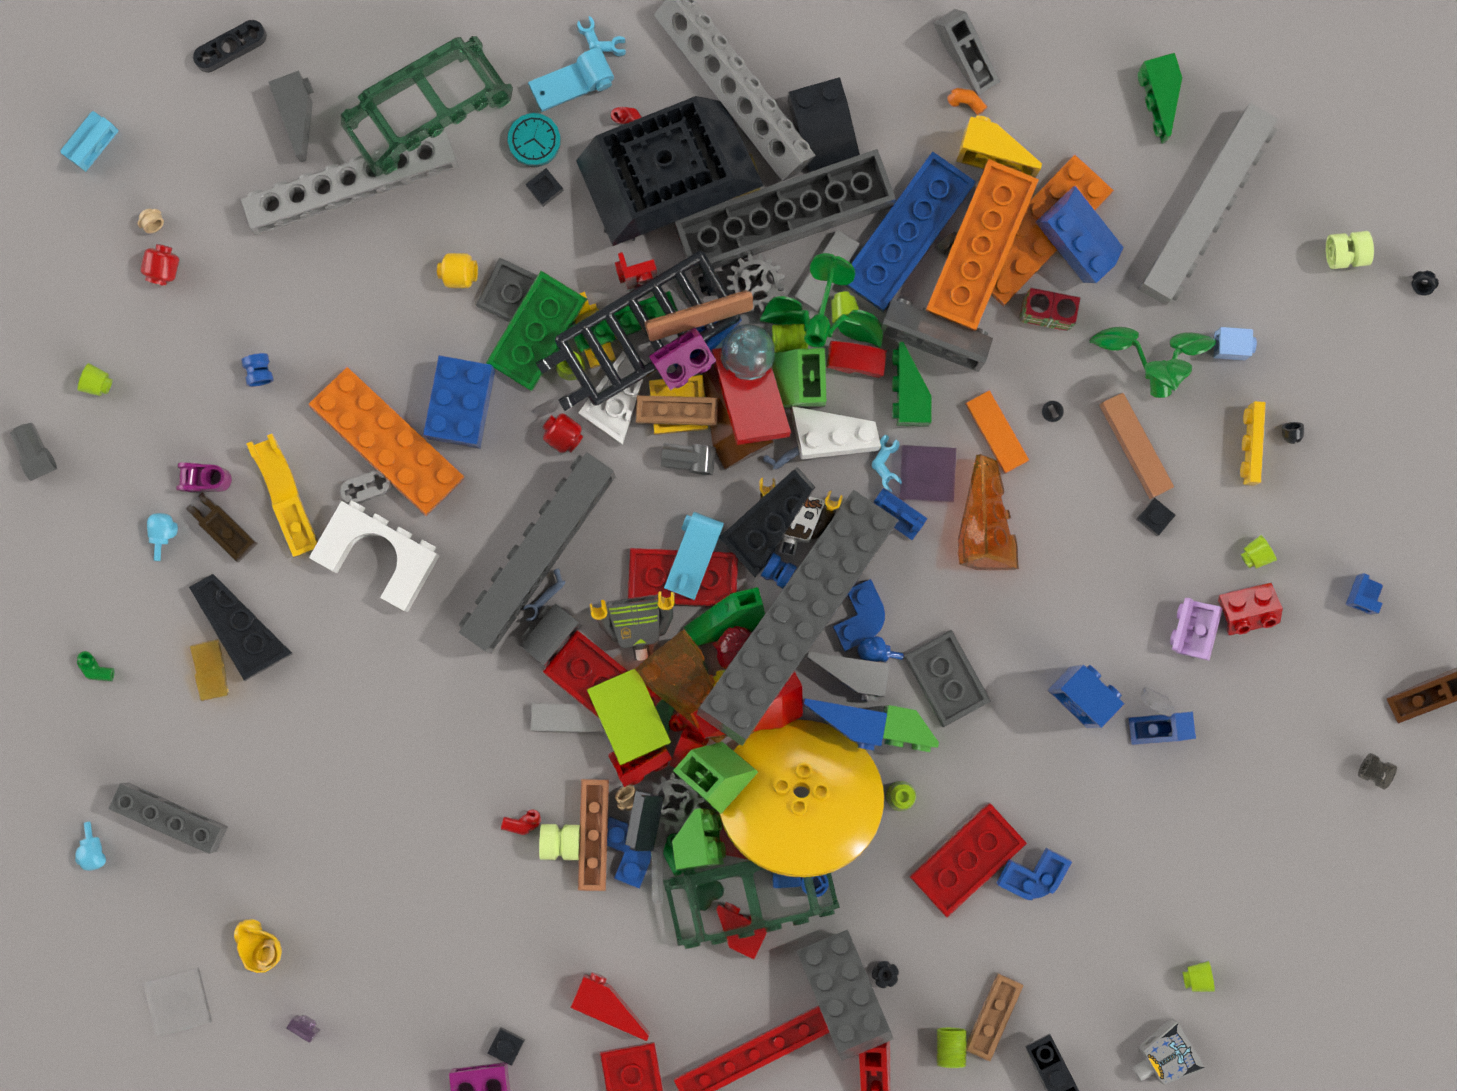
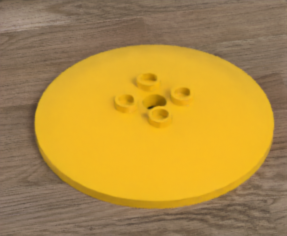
M795 720L779 729H766L754 732L743 746L739 744L734 749V752L755 768L758 773L720 814V818L730 840L750 861L780 875L814 877L843 868L860 856L869 846L881 822L884 808V791L881 776L873 759L865 749L858 748L857 742L849 740L828 724L811 720ZM797 787H805L808 789L809 794L804 798H799L793 791Z

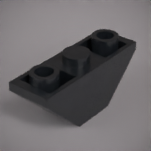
M1050 1033L1025 1046L1032 1065L1046 1091H1079Z

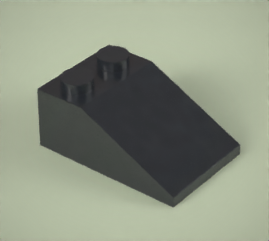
M840 77L788 92L787 102L796 131L809 144L810 149L816 155L807 164L809 172L860 155L847 98Z

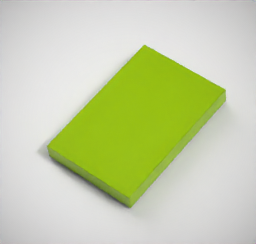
M638 668L587 689L620 766L671 743Z

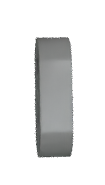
M378 470L345 481L341 486L340 493L346 502L350 503L352 500L360 504L385 495L390 491L392 484L386 479V482L382 484L383 489L379 490L376 486L368 488L369 484L376 482L375 477L379 476L381 479H386ZM354 485L356 488H365V490L357 492V498L355 499L351 495L347 496V492L350 491L349 486Z

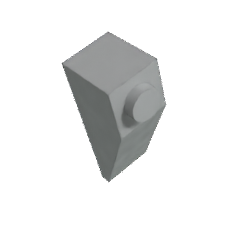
M814 652L807 653V659L855 693L862 694V699L878 702V697H885L890 664Z

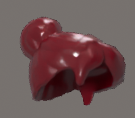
M739 626L728 628L718 642L713 643L718 653L717 660L725 670L752 634L749 629Z

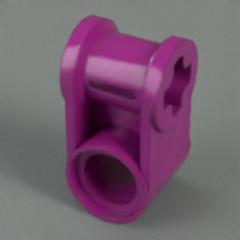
M178 463L180 481L179 485L176 486L177 491L222 492L231 485L232 477L230 472L218 465ZM220 472V482L213 485L211 481L213 474Z

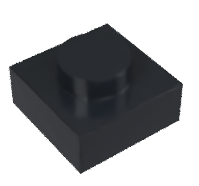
M547 168L525 184L542 207L564 191L563 187Z
M1154 498L1136 520L1155 536H1159L1176 515Z
M500 1027L487 1054L512 1066L525 1039Z

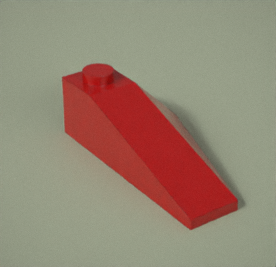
M795 671L753 732L779 729L803 716L802 684ZM698 710L690 714L703 739L727 736L698 716Z

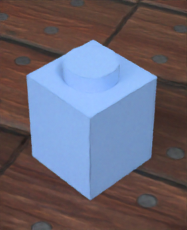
M1220 327L1215 331L1214 339H1216V344L1214 345L1213 358L1247 360L1252 356V353H1255L1257 339L1253 337V329Z

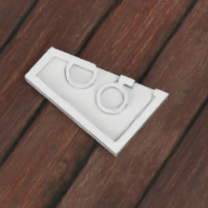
M623 351L613 364L621 379L635 371ZM606 375L596 388L598 393L612 385ZM643 379L598 406H594L588 399L579 411V415L623 445Z
M794 406L790 410L801 460L879 451L881 447L876 422Z

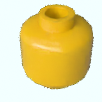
M447 253L443 257L442 262L437 264V277L442 279L444 286L447 288H469L478 278L477 261L473 260L471 255L467 253Z

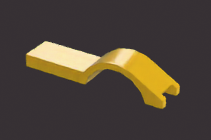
M272 433L267 435L268 440L255 445L253 441L246 444L264 477L270 493L273 510L292 556L295 557L313 550L318 541L299 497L290 467Z

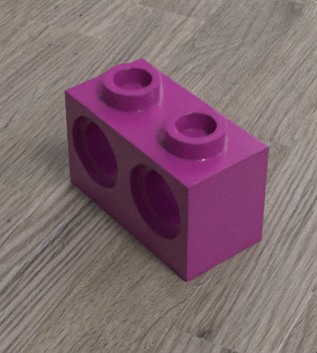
M695 327L649 356L670 390L684 386L689 378L697 373L706 372L711 368V364L716 362V359ZM701 349L700 354L696 358H690L693 350ZM671 364H678L674 372L667 373V368Z
M505 1062L455 1068L449 1072L451 1091H460V1084L464 1082L470 1083L474 1091H490L487 1087V1081L490 1079H496L501 1083L500 1091H510L508 1066Z

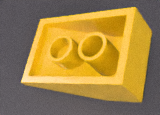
M985 116L970 117L963 134L956 162L985 169L988 159L1036 178L1042 167V163L997 123L991 122L990 118Z

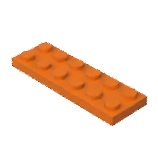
M1076 155L1029 202L991 293L1003 307L1057 251L1035 222L1073 186L1078 188L1094 210L1114 191Z
M988 159L925 311L976 331L1039 179Z
M348 367L309 403V407L390 481L425 516L436 508L464 480V476Z

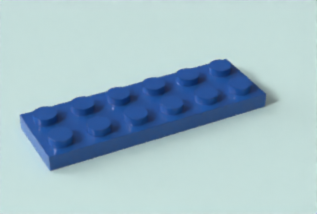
M932 151L852 262V266L855 269V278L852 283L845 286L884 312L971 191L976 181Z

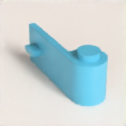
M593 48L581 54L576 63L529 81L528 85L541 112L594 90L600 92L612 86L611 82L614 80V75L601 48Z
M693 512L692 516L686 515L681 530L686 532L666 581L665 589L695 600L712 553L722 532L723 522L697 512Z

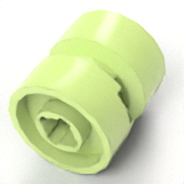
M1369 231L1352 232L1349 237L1346 233L1328 235L1326 240V259L1331 269L1348 268L1350 263L1353 267L1369 266L1372 264L1374 244Z
M541 824L539 840L540 860H556L558 856H561L563 860H579L580 825L565 824L562 829H559L557 824Z

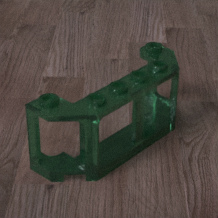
M471 36L467 42H464L461 37H455L362 91L358 96L359 104L351 109H345L340 115L341 126L376 177L383 173L388 175L398 168L397 163L400 160L401 153L406 150L408 152L415 150L421 145V141L428 137L435 138L444 131V128L450 124L457 125L466 119L467 114L472 111H481L488 105L491 108L497 107L500 109L511 101L512 85L505 84L483 53V44L477 36ZM477 58L481 61V63L483 64V66H484L485 69L488 71V73L490 74V76L492 77V79L494 80V82H495L496 84H494V83L490 80V78L488 77V75L486 74V72L483 70V68L481 67V65H480L479 62L477 61ZM457 59L460 63L467 59L484 83L485 88L456 106L447 108L426 77ZM416 84L435 111L436 117L405 136L399 137L390 127L377 106ZM368 116L389 144L387 151L376 162L373 161L353 132L354 129L358 128V124Z
M750 860L692 874L689 873L683 876L665 878L663 882L676 932L678 946L684 945L685 949L700 946V942L711 940V945L727 942V936L738 934L739 939L755 935L754 930L765 928L766 932L782 929L781 924L792 921L793 926L808 923V917L835 914L834 910L840 908L831 873L826 874L832 897L831 903L819 905L812 877H803L810 906L809 910L764 920L762 917L753 878L755 872L764 870V868ZM734 876L741 877L752 922L708 934L705 933L695 888L700 884ZM684 889L686 891L696 932L695 935L682 937L671 890Z

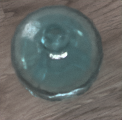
M751 324L740 325L731 330L724 339L720 359L724 368L727 371L729 368L740 379L753 380L761 378L773 365L775 345L772 337L763 328Z

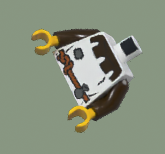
M763 478L760 479V499L776 486L774 478H772V485L769 487L763 485ZM829 491L825 500L809 497L783 536L779 553L795 556L798 541L809 543L810 539L819 538L834 518L836 509L841 505L843 496L840 495L838 501H832L830 499L832 491Z

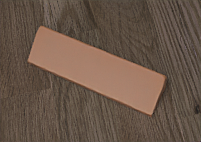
M744 290L645 321L644 324L649 340L655 341L694 327L697 328L751 311L753 309V296L750 291Z
M1124 393L1102 402L1099 406L1149 499L1173 488V483Z
M581 779L578 890L606 891L609 780Z

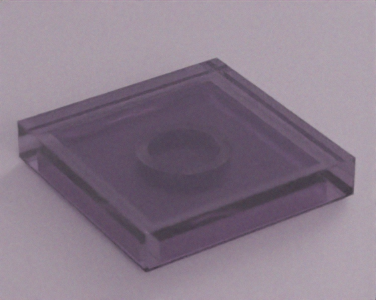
M902 445L900 473L902 484H900L899 499L954 502L956 448Z

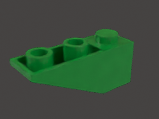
M1175 53L1144 61L1137 74L1141 87L1144 86L1147 94L1145 97L1147 110L1149 112L1152 111L1155 120L1153 121L1154 133L1156 137H1160L1162 144L1166 143L1172 134L1183 78Z
M899 342L897 349H893L892 365L897 366V376L892 377V392H897V403H892V419H897V426L929 427L932 423V395L904 342Z
M756 587L730 594L684 626L688 647L718 641L728 628L735 626L746 628L753 632L765 615L759 588Z

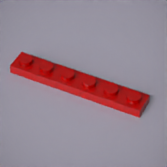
M819 1005L674 1078L678 1090L716 1091L830 1033Z

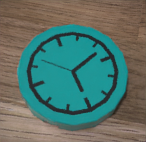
M529 113L520 116L513 122L508 131L507 142L511 154L518 162L531 167H540L548 164L557 156L561 145V136L557 125L551 118L539 113Z

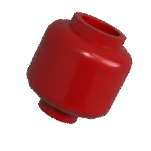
M156 244V248L145 250L140 271L146 276V281L166 286L167 282L175 280L180 259L176 254L172 253V247Z
M565 413L559 414L556 418L551 415L542 426L545 430L543 440L559 453L567 451L571 453L583 438L580 424Z

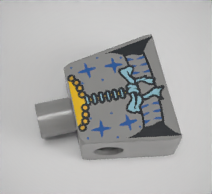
M1172 1018L1139 1046L1145 1059L1132 1067L1141 1082L1154 1074L1163 1085L1205 1069L1181 1026Z

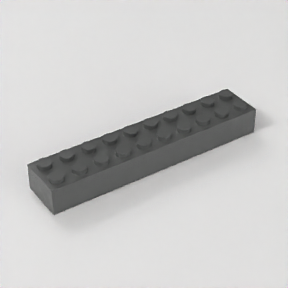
M853 489L699 707L697 715L743 746L888 538L898 519Z

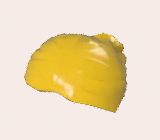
M255 919L244 920L237 925L234 931V939L238 944L237 950L245 969L255 973H265L275 967L280 961L282 954L280 941L273 934L263 931L261 923Z

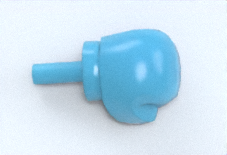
M155 513L150 515L147 520L149 543L155 544L154 561H161L162 544H168L169 539L176 536L178 532V524L173 522L172 517L168 514Z
M85 822L86 839L79 842L80 847L76 850L75 861L83 870L92 871L101 868L106 863V856L102 853L100 838H93L91 822Z

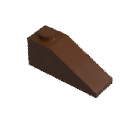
M1457 668L1441 673L1388 697L1387 702L1397 723L1399 724L1456 702Z

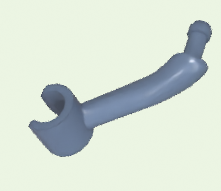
M798 446L783 454L777 462L768 455H765L763 460L773 465V469L777 470L791 459L800 455Z
M559 568L553 571L557 583L549 587L533 605L524 606L523 610L529 608L535 610V615L532 618H527V621L536 620L539 616L540 608L565 585Z

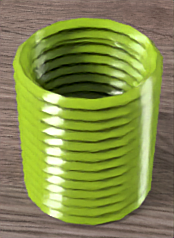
M773 324V353L808 349V344L804 340L806 334L804 331L805 324Z
M951 1027L937 1029V1066L944 1068H963L966 1066L967 1031L965 1029Z

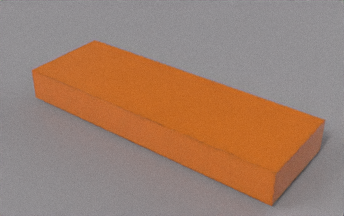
M990 390L965 404L1004 474L1029 461Z

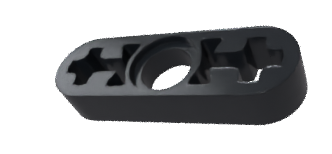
M248 20L199 46L193 53V61L201 71L206 73L213 72L264 44L267 38L266 31L260 22ZM254 28L255 31H258L257 38L253 39L249 36L250 29ZM241 34L243 40L246 43L245 45L242 44V42L238 38V35ZM228 40L237 42V48L231 53L223 51V45ZM217 47L223 57L219 58L214 48ZM206 53L210 57L211 62L209 64L203 61V55Z

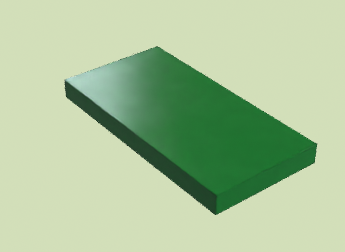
M540 271L486 363L493 365L499 372L528 390L533 391L543 375L536 362L558 350L555 337L573 325L588 299L544 271Z

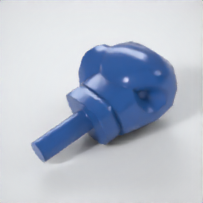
M878 636L864 639L857 648L861 660L886 662L889 658L902 660L904 657L903 653L891 651L890 645H886L885 641Z

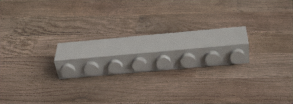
M1252 103L1244 109L1138 288L1139 290L1165 305L1172 299L1175 301L1178 299L1184 289V286L1181 285L1185 276L1190 278L1198 265L1194 262L1198 254L1203 256L1211 241L1207 240L1212 231L1216 233L1224 221L1221 218L1222 213L1225 209L1229 211L1237 199V196L1234 195L1238 186L1243 188L1251 175L1247 172L1251 164L1256 166L1264 153L1260 150L1264 142L1269 143L1275 135L1277 129L1274 128V125L1278 118Z

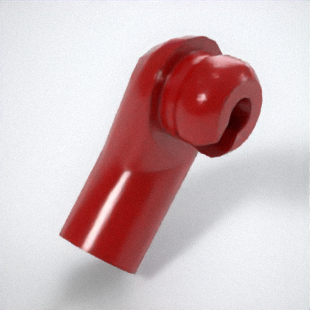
M617 107L611 111V119L623 125L642 117L638 110L630 107Z
M676 713L671 716L669 727L672 731L678 732L687 728L701 735L690 715L691 713Z
M531 809L518 820L504 816L501 830L527 835L539 826L541 822L540 813L537 810Z

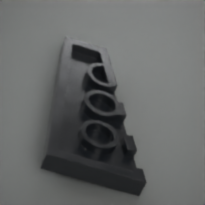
M796 467L719 538L754 577L758 576L816 487Z
M214 574L189 587L244 682L293 654Z

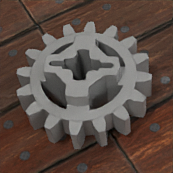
M748 254L747 262L739 258V267L731 266L730 271L734 276H727V282L733 283V285L727 287L729 293L740 292L738 280L744 284L745 290L750 291L751 281L755 282L761 276L760 286L757 285L753 288L751 293L753 298L758 296L765 298L753 300V309L749 313H753L754 307H758L759 311L763 313L764 306L772 298L781 296L777 291H784L785 285L779 283L784 280V274L777 275L780 265L772 267L771 257L766 262L762 261V254L758 255L757 260H753L752 255ZM751 267H759L757 270H753V271L747 270L748 268H751ZM768 273H770L773 278L774 287H772L771 284L767 282Z
M673 772L670 774V780H666L662 775L660 776V785L654 782L651 785L655 789L653 794L658 795L662 789L665 794L659 825L664 823L665 831H668L670 826H674L676 833H678L680 826L685 824L694 809L701 808L698 807V803H702L705 800L702 797H698L697 793L681 778L676 779ZM671 784L683 785L688 790L683 793L675 791ZM671 795H674L675 798L687 796L679 804L680 809L678 810L675 807H668L666 809H663V807L667 806L671 801ZM693 799V809L687 815L685 811L686 802ZM667 812L675 814L679 821L668 820L662 815Z

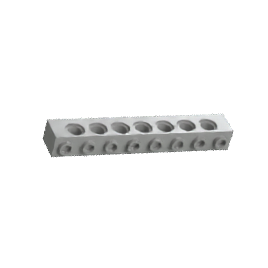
M665 0L654 14L659 23L780 179L785 181L798 175L816 156L810 149L809 144L799 135L792 122L782 113L775 100L768 95L761 86L760 81L747 68L744 60L737 55L728 43L727 38L720 33L713 24L712 19L702 10L696 0Z
M434 130L427 133L424 138L404 140L398 147L392 149L389 147L380 148L374 152V155L368 157L356 156L351 158L347 164L341 166L338 164L329 165L323 169V172L317 174L306 173L300 175L296 181L290 183L282 181L274 184L272 189L266 191L255 190L248 193L247 197L241 199L250 229L256 235L459 168L446 130L442 132ZM425 150L433 152L428 160L420 159V154ZM406 159L407 164L403 168L398 169L394 167L397 160ZM372 168H382L380 175L377 177L369 176ZM356 176V180L352 185H344L346 177ZM324 184L330 185V190L326 194L318 193L320 186ZM297 193H305V197L301 202H293V197ZM278 201L279 206L275 211L270 212L267 210L271 202Z

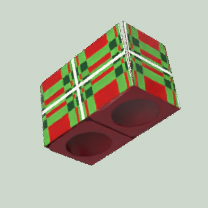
M1029 288L1023 297L1019 320L1023 317L1021 320L1023 323L1068 331L1076 324L1081 297ZM1034 295H1044L1048 298L1049 307L1046 311L1039 313L1031 308L1030 301ZM1063 299L1073 301L1076 306L1074 315L1069 318H1064L1057 312V305Z

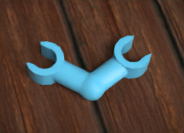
M589 16L591 26L587 29L583 28L579 21L577 22L578 31L580 34L585 35L590 49L601 48L602 52H612L616 56H624L626 54L625 49L619 50L615 48L616 44L626 42L624 37L617 36L612 41H599L594 31L595 24L592 17Z
M886 434L880 440L881 449L871 465L883 479V487L892 492L888 486L889 481L895 479L900 484H902V481L896 474L889 471L885 466V462L890 453H894L899 449L900 444L898 440H895L891 447H886V443L889 440V436Z

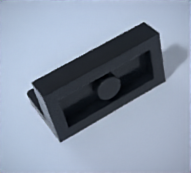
M636 790L625 845L630 846L631 850L654 851L664 796Z

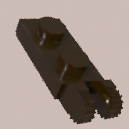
M202 492L198 496L200 501L212 511L204 517L199 509L191 504L186 510L199 522L198 525L239 563L258 543L221 506L216 505Z

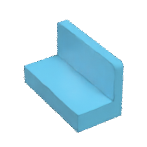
M92 111L60 152L86 172L119 130L106 118H102Z

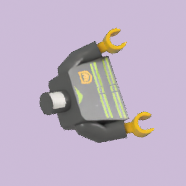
M660 591L656 595L609 601L607 608L605 600H601V607L599 608L593 607L592 603L589 604L591 616L598 621L601 629L612 641L619 642L621 648L633 647L635 660H646L651 658L649 644L658 643L659 637L666 634L673 619L675 594L671 592V597L664 598L661 596L662 591Z

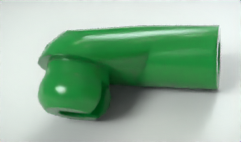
M88 651L78 654L77 665L87 679L113 681L114 668L100 667L94 656Z
M672 833L666 839L663 855L673 875L679 876L686 870H676L672 841L677 833Z

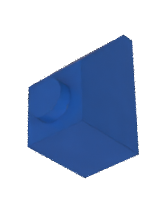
M1193 711L1129 718L1132 745L1196 739Z

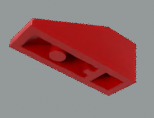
M594 972L591 975L585 974L570 1008L647 1041L650 1032L615 989L606 983L607 978Z
M889 1041L859 1054L861 1091H890Z

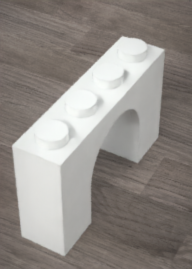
M352 500L349 505L341 501L309 558L338 573L351 548L359 540L368 536H381L388 539L394 546L397 554V567L380 598L408 612L440 555L434 552L436 547L424 540H421L420 544L410 539L413 534L399 526L396 531L387 526L389 521L377 514H374L373 517L364 514L365 507Z

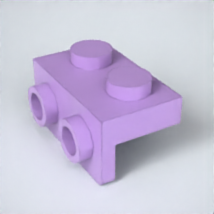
M1185 597L1184 604L1181 603L1177 611V619H1179L1177 630L1174 629L1171 634L1170 645H1172V650L1178 654L1209 661L1223 608Z

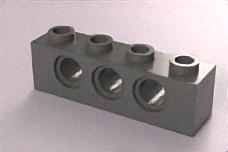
M131 783L119 784L108 808L208 854L217 852L228 828L226 825Z

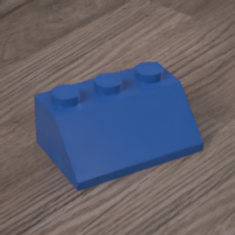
M1073 186L1035 222L1083 283H1097L1116 265L1124 248L1076 186Z

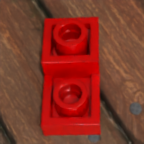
M831 341L826 367L848 374L858 372L880 378L884 376L887 350L856 343Z

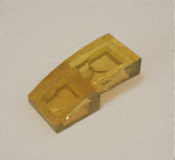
M219 639L192 644L190 649L196 669L194 676L200 700L204 701L227 696L229 694Z

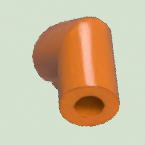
M955 88L947 97V101L951 106L957 107L960 103L968 104L977 116L988 107L970 89Z

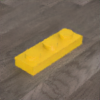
M1254 401L1244 410L1243 422L1247 424V432L1242 438V451H1245V462L1241 463L1240 476L1244 478L1243 485L1254 486L1261 483L1266 402Z

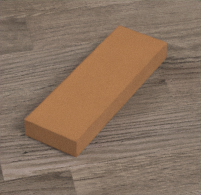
M637 395L636 423L717 426L718 398Z
M997 973L967 1040L966 1051L991 1061L1022 991L1023 984Z

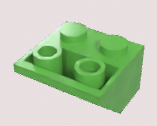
M825 348L795 349L769 355L784 408H792V406L799 408L825 407L827 402Z
M891 705L884 706L883 712L887 713L883 734L884 744L903 747L905 742L912 744L911 749L930 752L931 747L938 748V740L917 710Z
M723 742L691 750L673 770L690 788L720 814L758 773L755 768Z
M694 809L672 841L676 870H694L724 865L723 858L726 857V848L724 843L720 841L719 831L722 830V821L716 810Z

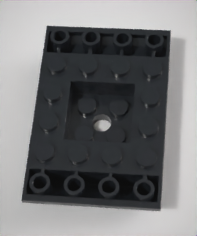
M699 96L691 97L596 135L576 160L612 246L763 187L760 176L728 110L719 100ZM664 156L672 157V160L666 164L658 162Z

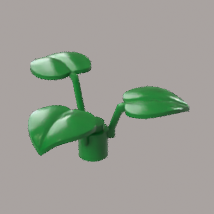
M829 253L815 256L810 264L812 277L820 281H827L819 314L810 319L809 311L802 310V304L799 301L790 297L778 296L768 302L760 318L762 322L778 325L805 324L804 331L806 334L804 340L809 346L815 348L823 347L827 337H832L837 327L846 337L868 342L879 348L883 340V330L881 329L880 321L873 314L863 310H852L848 316L842 314L830 327L829 319L824 316L831 285L832 283L837 285L852 283L855 278V269L844 258Z
M1111 327L1096 333L1089 340V343H1094L1101 348L1112 351L1124 350L1132 345L1135 346L1145 370V378L1150 379V395L1156 398L1170 396L1172 390L1176 391L1181 382L1191 374L1192 365L1189 362L1177 359L1179 354L1183 352L1186 355H1198L1208 351L1216 344V339L1204 334L1194 332L1180 333L1170 340V347L1175 349L1172 359L1147 363L1141 345L1136 340L1139 338V333L1134 329Z

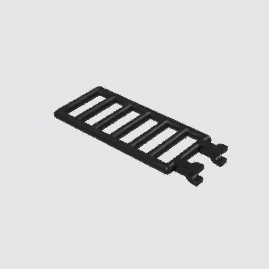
M698 251L555 337V343L559 350L537 361L536 365L543 374L564 360L568 363L581 387L558 399L564 411L587 397L594 406H598L657 371L652 361L646 365L643 364L616 318L615 313L629 306L649 340L644 324L649 319L638 300L652 292L665 315L676 312L661 287L676 278L691 306L702 304L685 274L687 270L697 264L701 267L718 298L729 295L703 251ZM738 314L722 319L715 324L703 325L705 330L701 331L700 335L706 342L738 323L741 316ZM603 320L607 322L635 370L622 379L591 327ZM687 331L677 333V336L680 337ZM580 334L583 335L612 384L599 393L568 344V341ZM661 339L649 340L655 352L664 347Z

